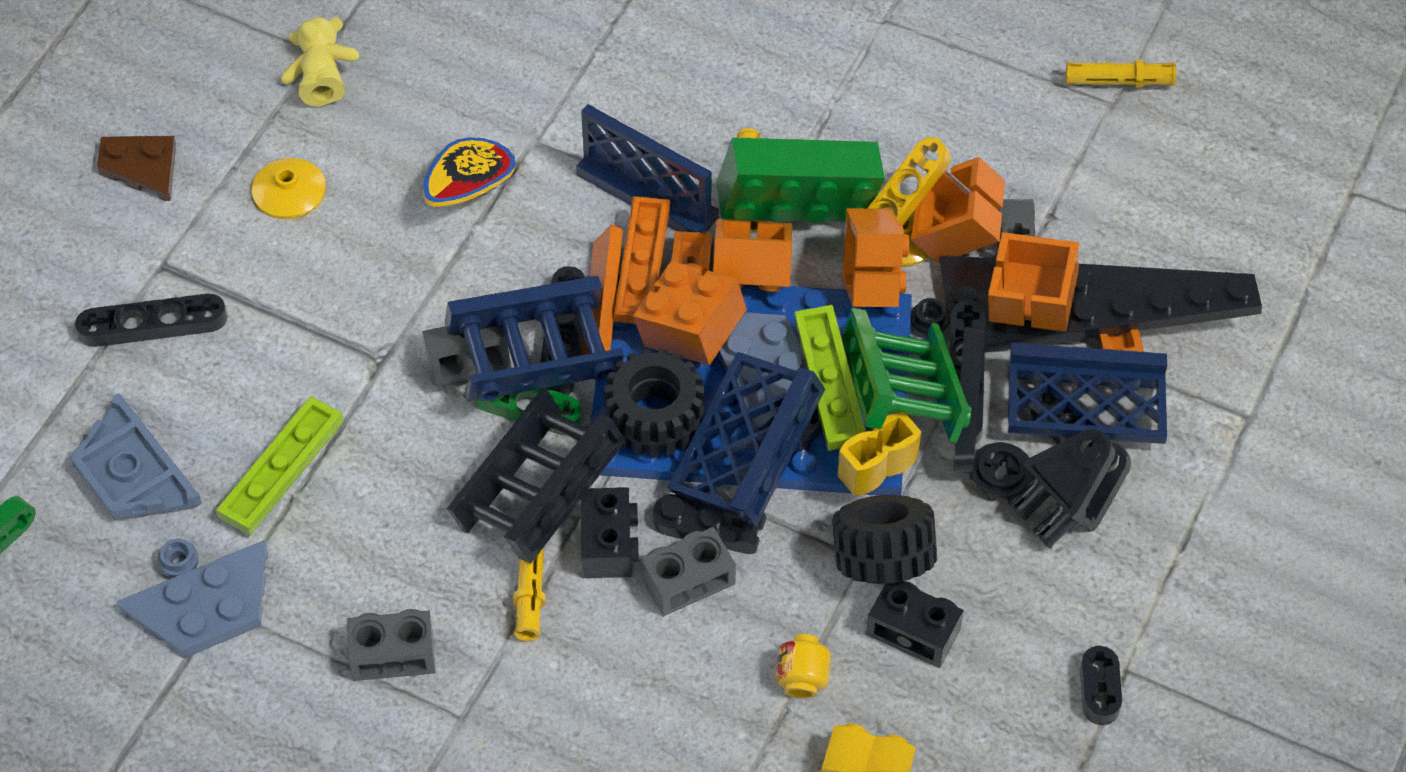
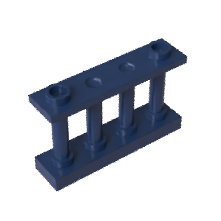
M594 276L449 301L444 320L448 335L456 333L465 335L476 371L475 375L469 376L466 392L467 401L481 400L488 402L502 395L590 379L596 381L607 380L609 372H614V365L623 360L624 354L622 348L605 351L592 312L593 309L598 308L602 292L599 277ZM570 313L578 316L590 354L567 357L555 316ZM530 320L540 321L552 361L530 365L517 323ZM496 326L503 328L514 368L498 371L491 370L480 329Z

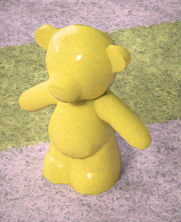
M322 17L306 20L299 25L297 31L292 32L289 36L291 43L300 46L303 54L283 72L281 82L286 85L290 84L303 73V78L299 83V96L309 106L321 107L341 100L345 94V88L335 59L349 62L359 59V52L355 48L335 44L336 34L343 27L339 17H334L331 20Z

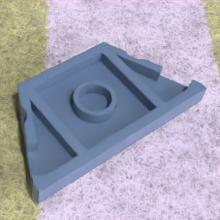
M745 312L717 354L725 372H727L737 352L796 371L800 367L807 369L801 345L786 315ZM744 366L737 379L739 387L759 379L757 370ZM781 379L768 385L772 397L775 398L786 393L792 381ZM763 388L743 396L747 410L767 401ZM771 410L751 419L755 432L767 428L768 423L774 419Z
M116 394L110 401L112 407L102 421L96 420L89 430L88 438L78 445L70 457L73 467L114 520L200 505L202 502L198 492L121 394Z
M263 540L117 601L120 611L127 618L131 616L141 623L145 630L156 639L166 641L170 649L184 659L261 626L263 608L261 602L265 589V560L268 558L266 544Z

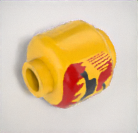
M797 634L794 636V640L783 643L778 650L775 679L784 688V693L797 698H813L817 696V692L824 690L829 683L832 659L830 650L819 643L818 637L810 634Z

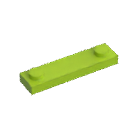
M833 305L795 311L794 320L806 367L808 370L815 372L825 387V391L817 405V411L827 450L841 449L848 439L859 433L866 432L834 308Z
M310 396L216 509L218 518L251 536L344 422L343 413Z

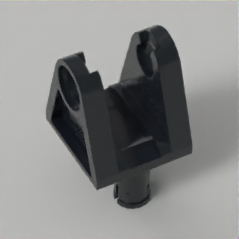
M1096 429L1084 430L1028 458L1023 465L1031 472L1033 479L1007 503L1011 508H1015L1014 511L1026 521L1028 516L1049 496L1057 501L1059 507L1037 528L1033 529L1034 534L1040 536L1039 539L1051 549L1075 524L1077 526L1082 524L1091 531H1094L1099 526L1130 471V455L1127 450L1119 444L1112 442L1102 431ZM1091 441H1101V443L1085 450V447ZM1116 452L1120 457L1118 466L1113 471L1107 472Z

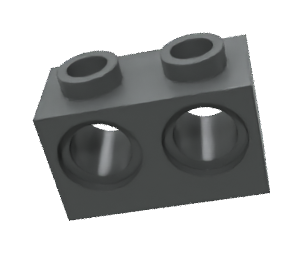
M711 527L702 532L694 531L686 535L682 541L666 548L658 547L650 551L645 557L641 558V579L664 617L735 585L736 564L715 528ZM701 558H708L712 561L708 563H702L697 560ZM664 574H673L676 577L672 579H664L661 576Z
M406 609L400 613L385 615L364 613L358 617L347 618L349 665L353 681L436 673L430 610ZM411 637L420 638L417 642L414 643L404 642L406 639ZM369 641L379 642L377 645L373 647L363 646L365 643Z

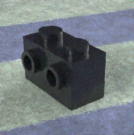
M629 487L589 488L582 497L581 558L583 579L631 577V562L639 561L638 537H630V527H638V504L629 502Z
M911 582L887 583L884 585L868 614L866 635L941 668L961 630L964 610L958 608L949 599L936 598L920 591Z

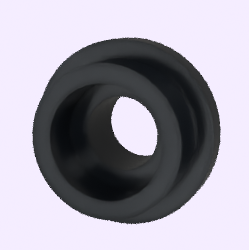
M923 299L913 308L911 323L918 332L927 335L931 323L939 324L941 332H943L949 323L948 310L937 299Z

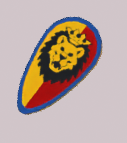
M474 137L457 139L449 143L437 155L424 179V201L430 206L441 207L465 202L470 199L474 200L477 196L493 189L511 177L516 167L515 156L508 148L492 140Z

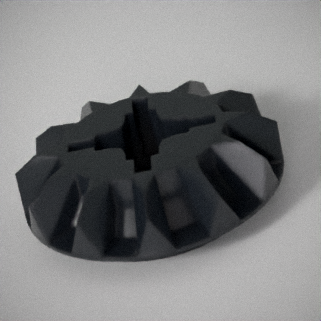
M995 442L987 444L977 450L974 455L973 473H970V480L975 482L978 492L985 491L991 496L992 500L997 496L1006 497L1010 500L1013 495L1018 494L1032 480L1031 472L1023 465L1029 456L1021 448L1010 443ZM1003 462H1006V474L1003 476V479L998 481L995 477V471L999 469V466H1002Z

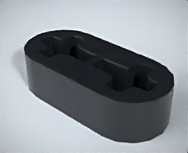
M1093 646L1084 653L1080 666L1082 709L1086 718L1092 723L1108 725L1117 719L1122 705L1120 664L1118 656L1113 650L1105 646ZM1094 661H1102V666L1106 668L1103 679H1098L1097 668L1093 666ZM1099 692H1104L1105 703L1109 705L1108 710H1100L1099 704L1096 703Z

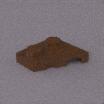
M101 137L97 163L99 174L114 181H123L127 186L139 191L144 187L158 193L159 199L171 201L176 154L175 137Z

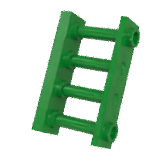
M851 308L841 339L866 427L882 429L887 415H891L893 412L942 420L949 442L957 443L962 428H967L969 425L971 407L967 404L948 351V343L944 340L939 324L931 323L925 340L877 332L871 326L866 310ZM881 348L920 355L921 359L884 353ZM887 369L927 376L928 381L889 374ZM894 391L931 397L935 399L936 403L896 396Z

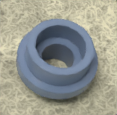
M172 539L162 546L157 560L162 573L174 578L196 569L199 563V555L195 546L184 539ZM177 558L185 559L182 562L173 563V561Z

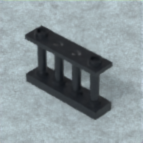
M542 388L446 509L462 531L469 533L478 520L506 532L503 537L518 558L531 564L626 442L612 418L600 413L589 427H585L561 416L562 411L550 392ZM550 429L578 441L565 458L537 446ZM526 459L554 471L542 488H538L514 476ZM503 489L530 501L517 519L490 507Z

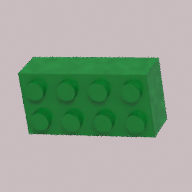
M732 137L716 181L721 219L846 223V209H867L878 195L885 176L878 142Z

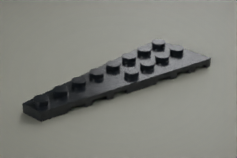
M939 256L949 324H951L952 309L960 301L973 300L981 304L986 315L985 352L1010 349L1011 342L1042 345L1100 337V334L1108 333V335L1128 333L1136 329L1143 331L1257 315L1262 312V303L1255 274L1079 263V272L1066 332L1031 327L1030 320H1025L1024 326L990 322L988 293L994 267H996V258ZM964 313V318L962 319L964 321V328L965 326L972 327V321L975 320L972 317V313ZM963 347L957 351L956 356H962Z

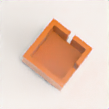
M980 157L951 167V174L945 170L914 210L911 241L937 263H939V256H960L1000 242L1002 213L998 209L1003 208L1005 180Z
M847 208L842 282L846 292H848L852 306L899 307V294H905L906 272L900 271V267H902V257H908L909 236L903 233L902 222L897 221L892 209Z
M716 220L713 272L737 278L740 289L743 288V284L759 285V289L764 291H779L782 287H790L792 223L758 222L757 238H750V221Z
M1002 232L996 258V267H994L988 293L989 321L1024 326L1025 320H1030L1031 327L1066 332L1079 272V242Z
M671 261L654 285L657 293L650 291L633 315L644 347L658 351L659 349L668 350V354L674 355L678 353L685 359L710 365L747 310L737 278L711 271H706L703 276L700 268Z

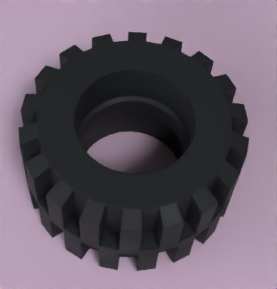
M651 349L642 350V355L637 356L633 352L627 355L626 363L619 361L614 365V372H609L607 385L605 386L606 416L612 418L626 441L622 447L628 449L631 446L633 447V453L642 456L643 452H650V457H659L658 453L666 452V455L669 456L675 454L676 447L684 450L689 446V438H693L704 417L703 379L700 372L695 373V365L691 361L683 363L682 355L675 353L673 356L668 355V350L659 349V353H651ZM654 396L663 397L673 402L661 409H647L636 404L644 398Z
M902 495L870 496L842 506L833 515L832 525L836 567L845 577L852 578V580L872 584L896 583L925 574L937 562L934 510H932L928 503H923L920 499Z

